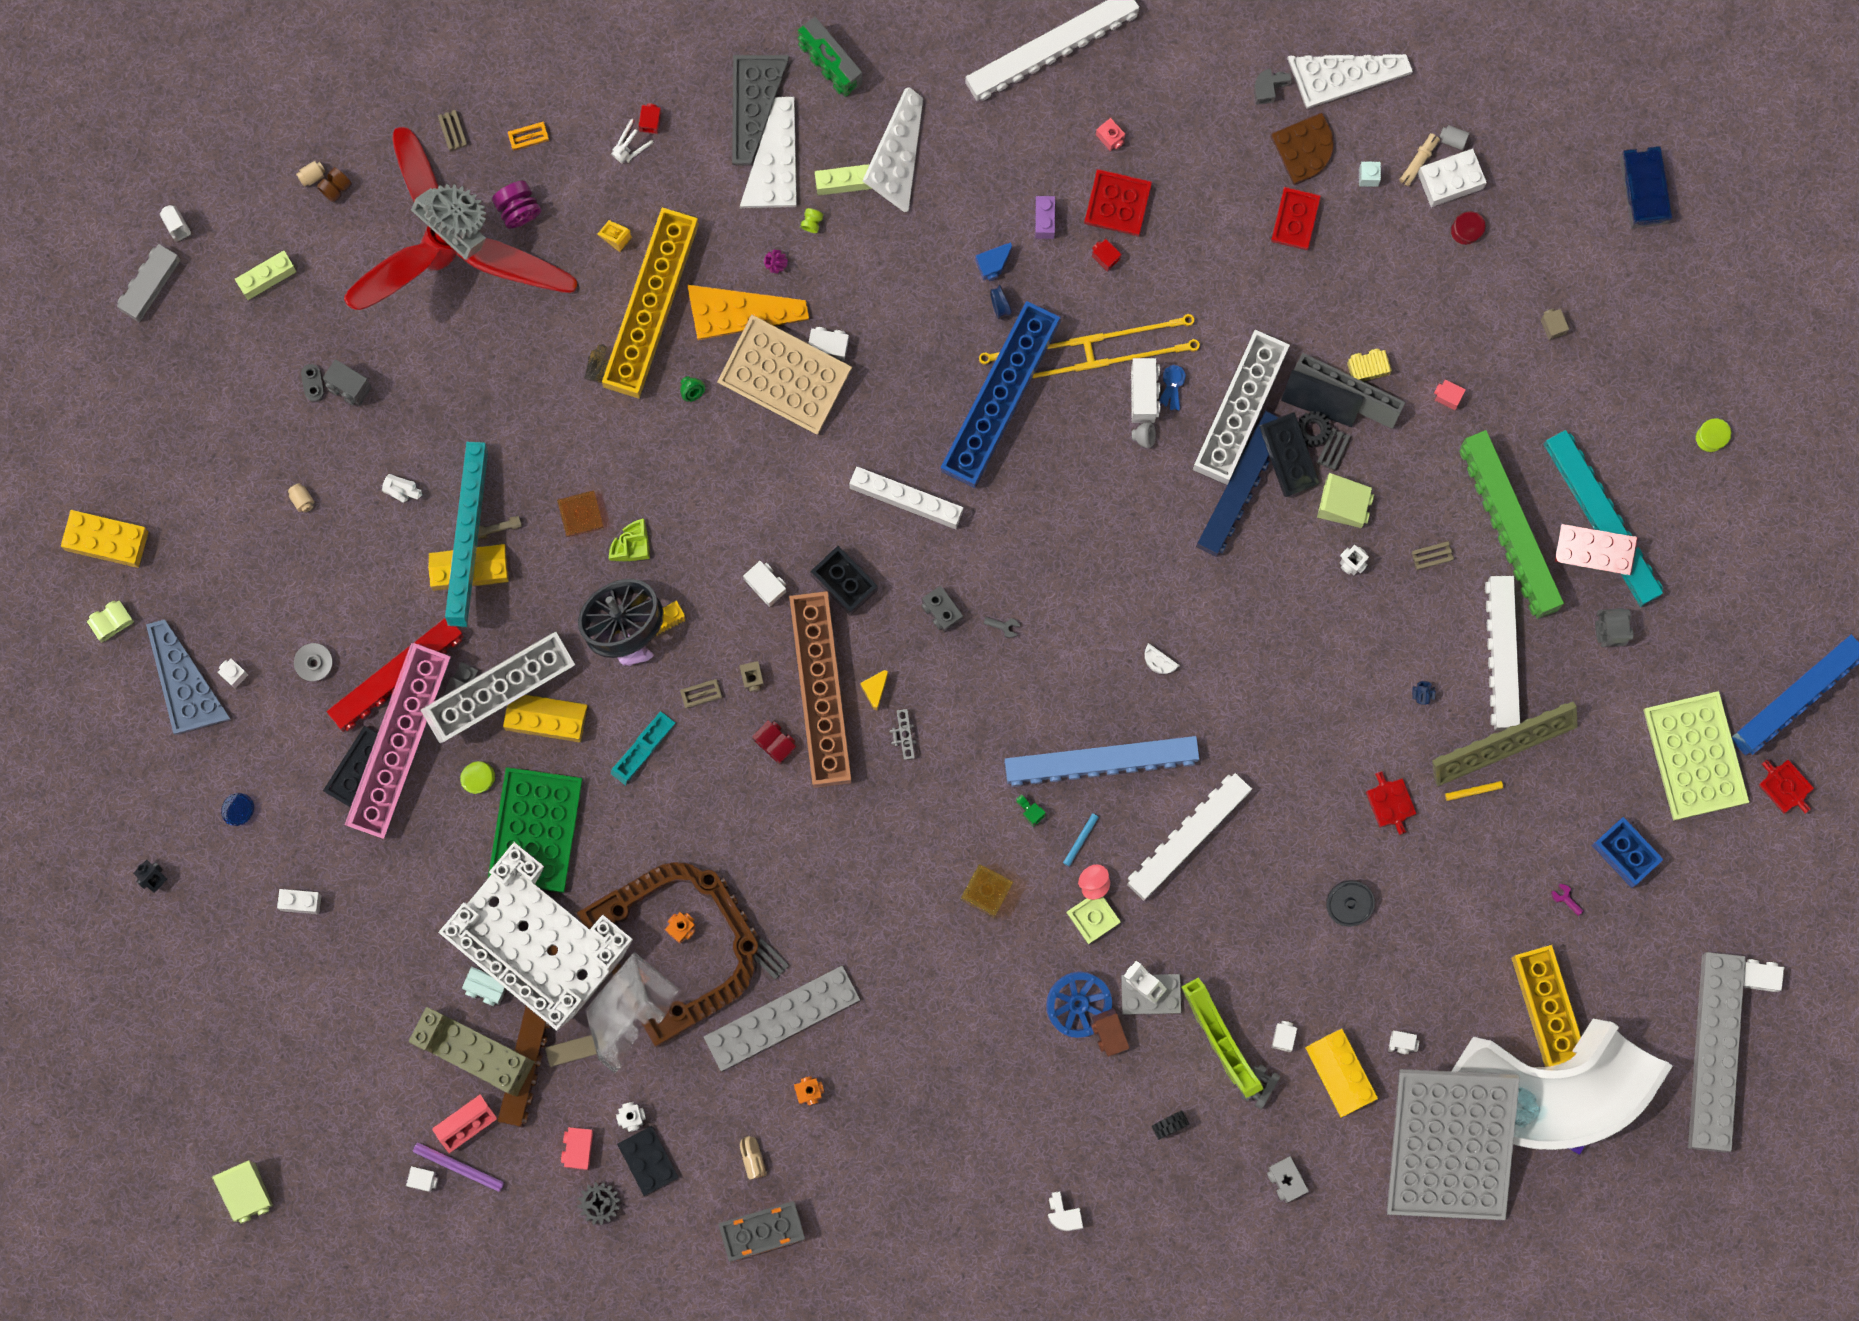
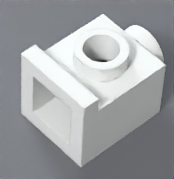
M1393 1031L1388 1051L1393 1052L1394 1049H1397V1053L1401 1054L1417 1052L1419 1040H1416L1417 1035Z

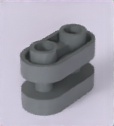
M1261 1064L1259 1067L1254 1066L1252 1071L1259 1081L1261 1080L1267 1085L1261 1094L1257 1092L1255 1095L1250 1096L1257 1100L1255 1106L1259 1109L1263 1108L1281 1077L1275 1072L1271 1077L1265 1074L1267 1068ZM1244 1095L1241 1096V1098L1247 1102L1250 1099V1097L1246 1098Z

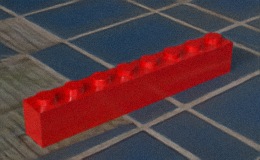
M444 618L414 643L446 655V650L451 646L453 648L458 646L464 636L456 626H448L446 618ZM410 646L326 711L342 732L353 729L356 726V721L360 718L365 719L371 714L370 710L375 706H382L387 701L386 698L393 694Z

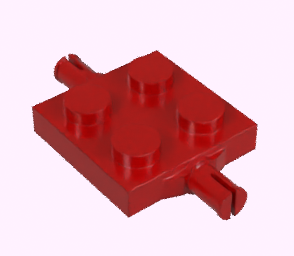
M1768 759L1761 764L1769 773L1758 785L1782 813L1785 814L1789 809L1798 805L1806 814L1811 808L1804 799L1814 788L1789 760H1786L1777 767H1774Z
M1383 771L1378 772L1375 775L1379 785L1376 788L1367 790L1366 795L1379 828L1386 825H1395L1398 834H1404L1406 830L1402 822L1406 818L1416 815L1404 781L1401 778L1393 782H1386Z

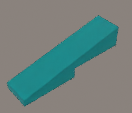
M660 711L638 736L636 742L612 768L611 775L626 786L672 729L675 722Z

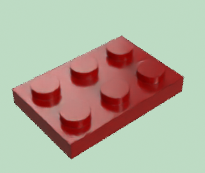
M1284 187L1271 242L1308 250L1320 195Z

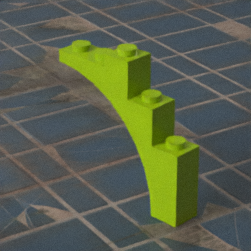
M1199 977L1182 986L1197 1022L1205 1031L1212 1049L1220 1058L1225 1072L1233 1084L1237 1085L1246 1098L1263 1090L1260 1081L1245 1061L1229 1034L1205 985Z

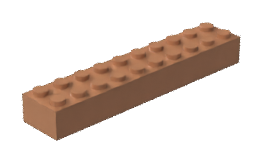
M828 592L789 596L813 788L850 784L851 775Z

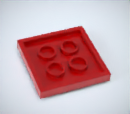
M1097 169L1084 224L1139 237L1152 182Z

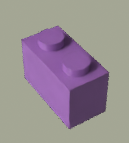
M1036 196L1035 239H1054L1055 196Z

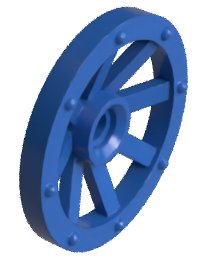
M1072 972L1061 977L1050 989L1046 1002L1047 1015L1053 1026L1064 1035L1075 1038L1094 1034L1084 1014L1085 1011L1097 1015L1112 1009V997L1108 987L1100 978L1088 972ZM1087 980L1078 993L1075 981ZM1068 983L1072 994L1070 996L1060 992ZM1094 983L1102 992L1085 996ZM1056 998L1067 1001V1004L1055 1010L1054 1008ZM1104 999L1102 1011L1089 1005V1002ZM1070 1010L1064 1026L1058 1021L1057 1016ZM1076 1014L1080 1018L1083 1029H1071Z

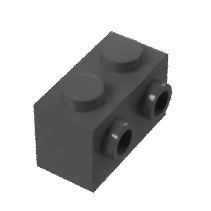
M941 585L922 598L923 604L921 607L927 615L929 613L934 618L932 622L938 630L942 629L943 632H946L963 620V615Z

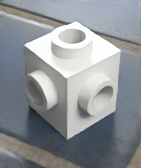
M1354 545L1351 549L1346 548L1341 554V568L1348 574L1352 573L1355 575L1357 572L1361 574L1368 566L1366 562L1369 557L1361 547ZM1354 559L1357 564H1353L1350 560Z
M633 1102L623 1104V1108L618 1109L619 1114L616 1115L618 1125H622L624 1130L628 1129V1132L640 1129L639 1126L643 1125L642 1120L646 1119L643 1108H639V1105H634ZM628 1113L634 1114V1118L632 1120L627 1119Z

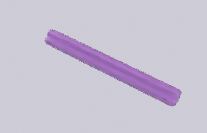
M417 1143L413 1149L414 1153L498 1192L504 1186L502 1181L420 1143Z

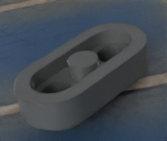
M308 364L301 371L304 393L309 401L318 402L324 396L321 372L316 365ZM309 371H314L312 376L307 375ZM312 389H317L315 394H311Z

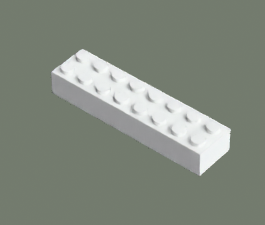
M1257 330L1254 331L1194 464V471L1228 485L1286 356L1289 344Z
M554 632L420 710L439 743H442L568 670L575 664L557 632Z

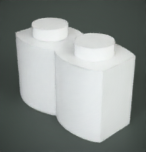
M169 205L162 209L160 216L174 241L178 242L191 234L176 206Z

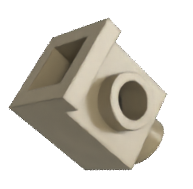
M758 661L739 665L745 690L749 689V692L761 690L760 687L764 686ZM755 676L756 680L754 682H750L749 677Z

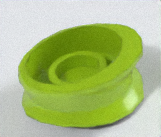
M1718 418L1707 420L1697 431L1696 442L1704 451H1718L1729 442L1731 428L1724 420Z
M480 761L472 762L461 773V785L469 793L478 794L485 792L494 783L495 772L487 763Z

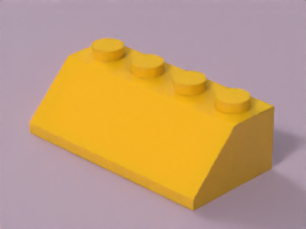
M505 544L477 547L472 586L509 582ZM453 550L429 553L430 587L433 591L449 588Z
M523 695L507 705L503 727L506 731L581 743L588 705Z
M1343 1029L1305 1047L1340 1117L1378 1099Z

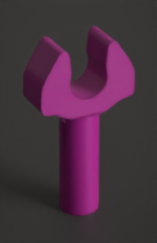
M1559 884L1558 886L1563 890L1564 894L1559 896L1555 891H1552L1553 900L1556 903L1565 902L1579 916L1583 910L1570 898L1569 892L1571 888L1567 885Z

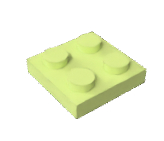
M1104 897L1095 900L1086 898L1066 912L1088 945L1121 923Z

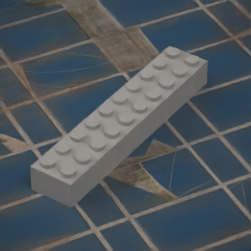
M1708 952L1702 955L1688 1149L1725 1153L1731 1152L1745 956Z

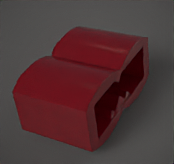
M767 721L752 736V739L780 765L796 749L794 745L795 740L788 734L786 736L780 732L782 728L775 721L772 723Z

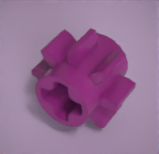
M773 249V252H768L764 258V265L766 269H770V273L784 271L788 263L785 254H781V250Z

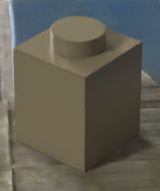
M1550 309L1544 312L1541 323L1549 340L1567 334L1569 328L1561 309L1556 311L1555 309Z

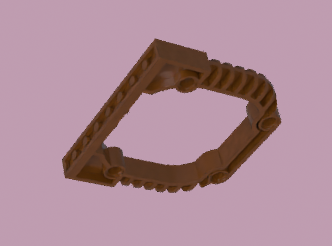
M682 862L662 864L577 912L583 925L589 930L602 915L616 925L617 922H623L628 918L629 907L662 887L675 882L693 883L701 895L713 898L735 935L733 951L738 959L733 975L723 984L687 1005L680 1001H674L668 1008L648 1005L642 1009L631 991L634 986L629 978L624 979L621 974L624 972L621 964L618 963L611 971L656 1048L740 997L751 982L754 972V955L758 952V944L755 939L758 935L753 927L749 928L746 921H748V918L743 910L739 912L735 906L739 903L733 894H728L726 890L728 885L724 878L719 879L718 875L712 870L702 871L698 867ZM707 876L714 878L712 885L704 884V879ZM617 907L624 909L622 916L614 915V910ZM747 942L754 944V948L750 952H746L743 949L744 944ZM677 1006L683 1008L682 1015L678 1017L672 1013L673 1009Z

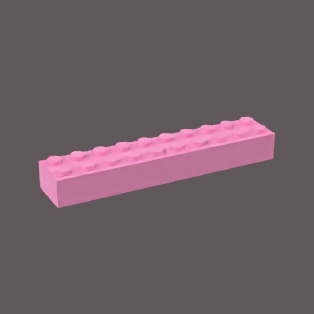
M411 643L344 825L384 839L427 722L420 709L434 702L450 656Z

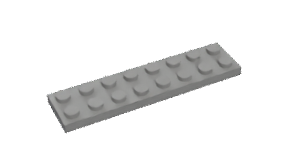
M840 966L704 1036V1039L722 1072L855 1004L860 999L843 966Z

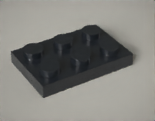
M652 1126L617 1144L643 1196L679 1178Z

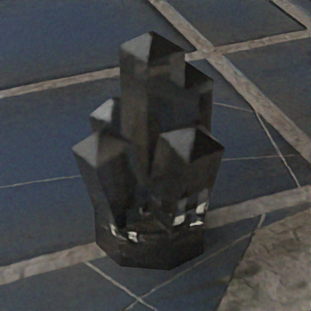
M599 344L597 349L591 350L590 356H588V365L584 379L602 383L609 363L608 360H604L607 350L604 344Z

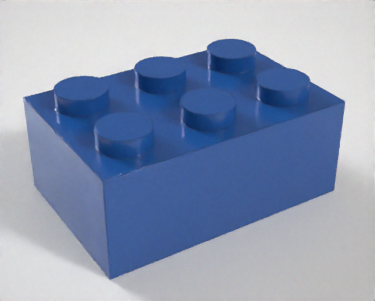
M1624 817L1591 845L1631 888L1664 860Z

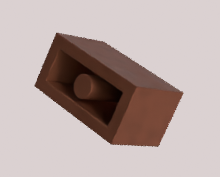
M1113 1008L1092 1016L1093 1023L1091 1027L1094 1034L1099 1036L1100 1041H1097L1101 1052H1105L1109 1057L1129 1049L1118 1015Z

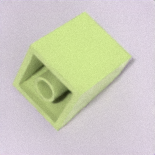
M1329 473L1325 481L1317 518L1362 528L1363 524H1367L1370 512L1366 511L1368 505H1372L1374 494H1371L1372 488Z
M244 1162L213 1176V1180L234 1222L245 1223L251 1220L250 1216L258 1213V1216L269 1212V1208L273 1206L254 1162Z

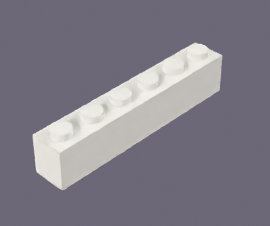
M857 466L849 484L852 490L954 529L957 528L963 513V507Z

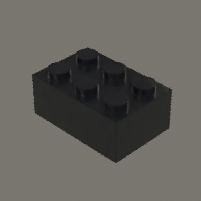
M839 546L833 549L810 571L811 577L828 592L849 616L855 613L878 591V586Z

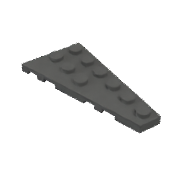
M733 55L732 165H752L786 69L789 55Z

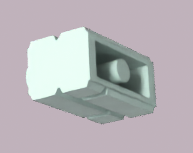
M471 967L462 987L466 991L465 995L475 999L477 996L484 998L483 1002L494 1006L495 1003L500 1005L506 988L492 976Z

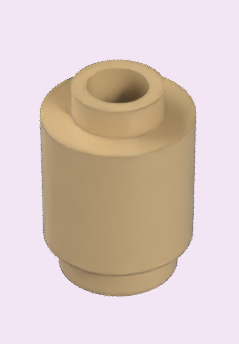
M313 161L301 168L300 172L296 175L305 187L324 177L323 173L326 171L320 162L316 163Z
M301 483L295 484L288 490L289 498L298 512L303 511V513H306L313 508L314 500L306 487L302 486Z

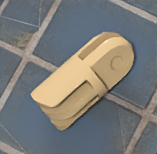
M752 1136L744 1137L740 1142V1149L748 1178L755 1179L766 1176L767 1172L757 1140Z

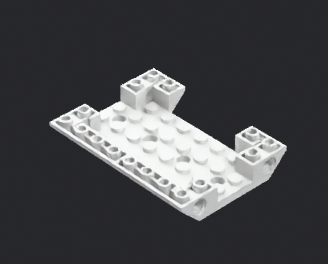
M514 842L489 871L492 875L467 905L463 903L439 933L555 1030H559L576 1015L620 962L633 939L604 915L598 919L590 930L535 885L544 866ZM491 898H499V905L497 907H490L489 901ZM522 921H526L529 924L528 929L524 932L518 928ZM552 945L558 947V953L554 956L548 954V948ZM580 970L587 971L588 976L585 980L578 979L577 974Z

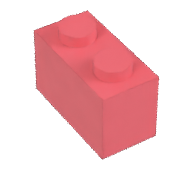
M569 1127L568 1132L564 1133L563 1143L567 1145L566 1151H562L561 1163H564L565 1168L589 1170L593 1130Z

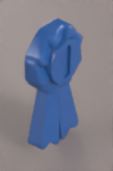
M1171 365L1163 372L1162 379L1167 387L1159 401L1160 404L1166 407L1169 399H1171L1170 410H1180L1178 388L1184 384L1186 378L1182 367Z

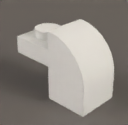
M1137 961L1129 967L1124 975L1127 979L1126 981L1136 991L1154 1004L1167 990L1158 979L1149 974Z
M1060 1192L1052 1193L1049 1203L1051 1210L1055 1209V1213L1048 1214L1052 1225L1062 1231L1082 1229L1083 1225L1079 1208L1064 1211Z

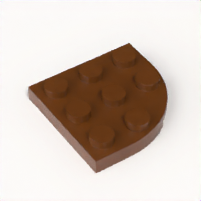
M1323 113L1314 115L1270 135L1293 185L1319 174L1330 160L1333 150V137Z

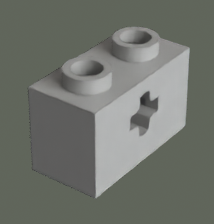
M1291 1157L1268 1168L1270 1172L1267 1175L1271 1183H1276L1278 1187L1276 1192L1281 1201L1285 1200L1288 1203L1309 1192ZM1284 1175L1286 1178H1291V1181L1289 1182L1290 1186L1282 1183V1180H1284Z

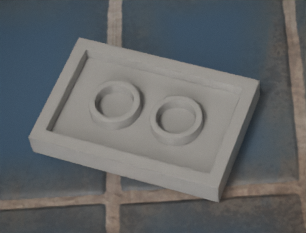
M1180 974L1152 975L1167 989L1155 1004L1136 991L1126 981L1127 979L1124 975H1121L1122 1015L1181 1014Z

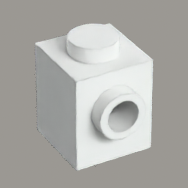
M232 659L224 661L218 671L219 675L235 689L248 676Z

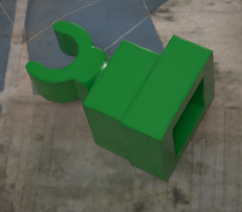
M1022 794L1016 799V802L1025 810L1023 816L1032 827H1035L1046 817V812L1036 803L1031 806Z

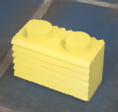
M1374 349L1369 351L1367 355H1362V353L1354 354L1347 362L1350 375L1362 382L1388 376L1391 373L1386 350Z

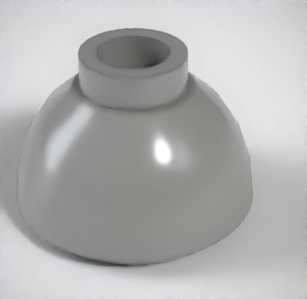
M1145 422L1139 425L1137 429H1133V441H1137L1144 448H1151L1154 445L1156 433L1155 427L1151 422Z

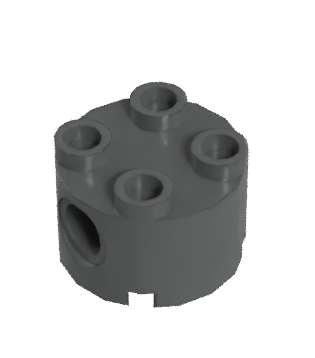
M1629 609L1598 610L1596 616H1599V620L1595 621L1597 641L1601 643V647L1626 646L1628 641L1633 639V630L1629 624L1631 618Z

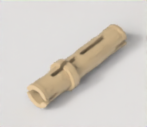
M1429 134L1423 146L1418 148L1417 155L1399 179L1403 183L1408 177L1405 182L1406 186H1410L1420 167H1422L1427 158L1431 157V152L1440 141L1436 137L1431 142L1435 136L1434 134Z

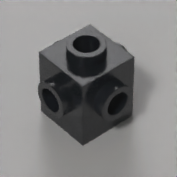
M147 859L133 873L138 878L136 882L143 889L148 887L153 893L167 880L161 873L163 869L156 862L151 864Z

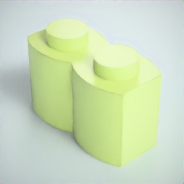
M112 601L105 606L106 609L104 611H96L89 616L90 619L87 623L101 643L134 622L120 601Z

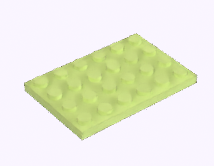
M1719 691L1643 710L1673 821L1749 803Z

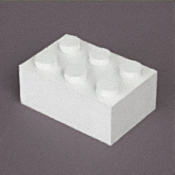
M1473 149L1422 166L1418 171V176L1431 207L1484 189L1486 185V180Z
M1133 358L1131 366L1132 423H1155L1156 417H1159L1160 401L1156 399H1159L1160 383H1156V380H1158L1160 375V365L1156 364V358Z

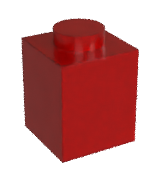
M655 104L642 105L638 124L639 132L658 134L661 119L660 107Z
M1107 239L1102 243L1098 241L1092 248V257L1107 272L1121 259L1122 254Z

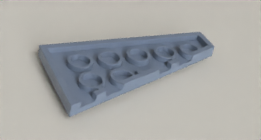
M166 620L146 624L173 734L177 735L231 720Z

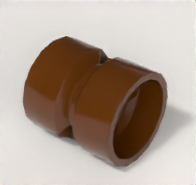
M334 167L327 174L328 178L322 179L316 186L333 203L340 198L341 191H346L352 185V182L340 170Z

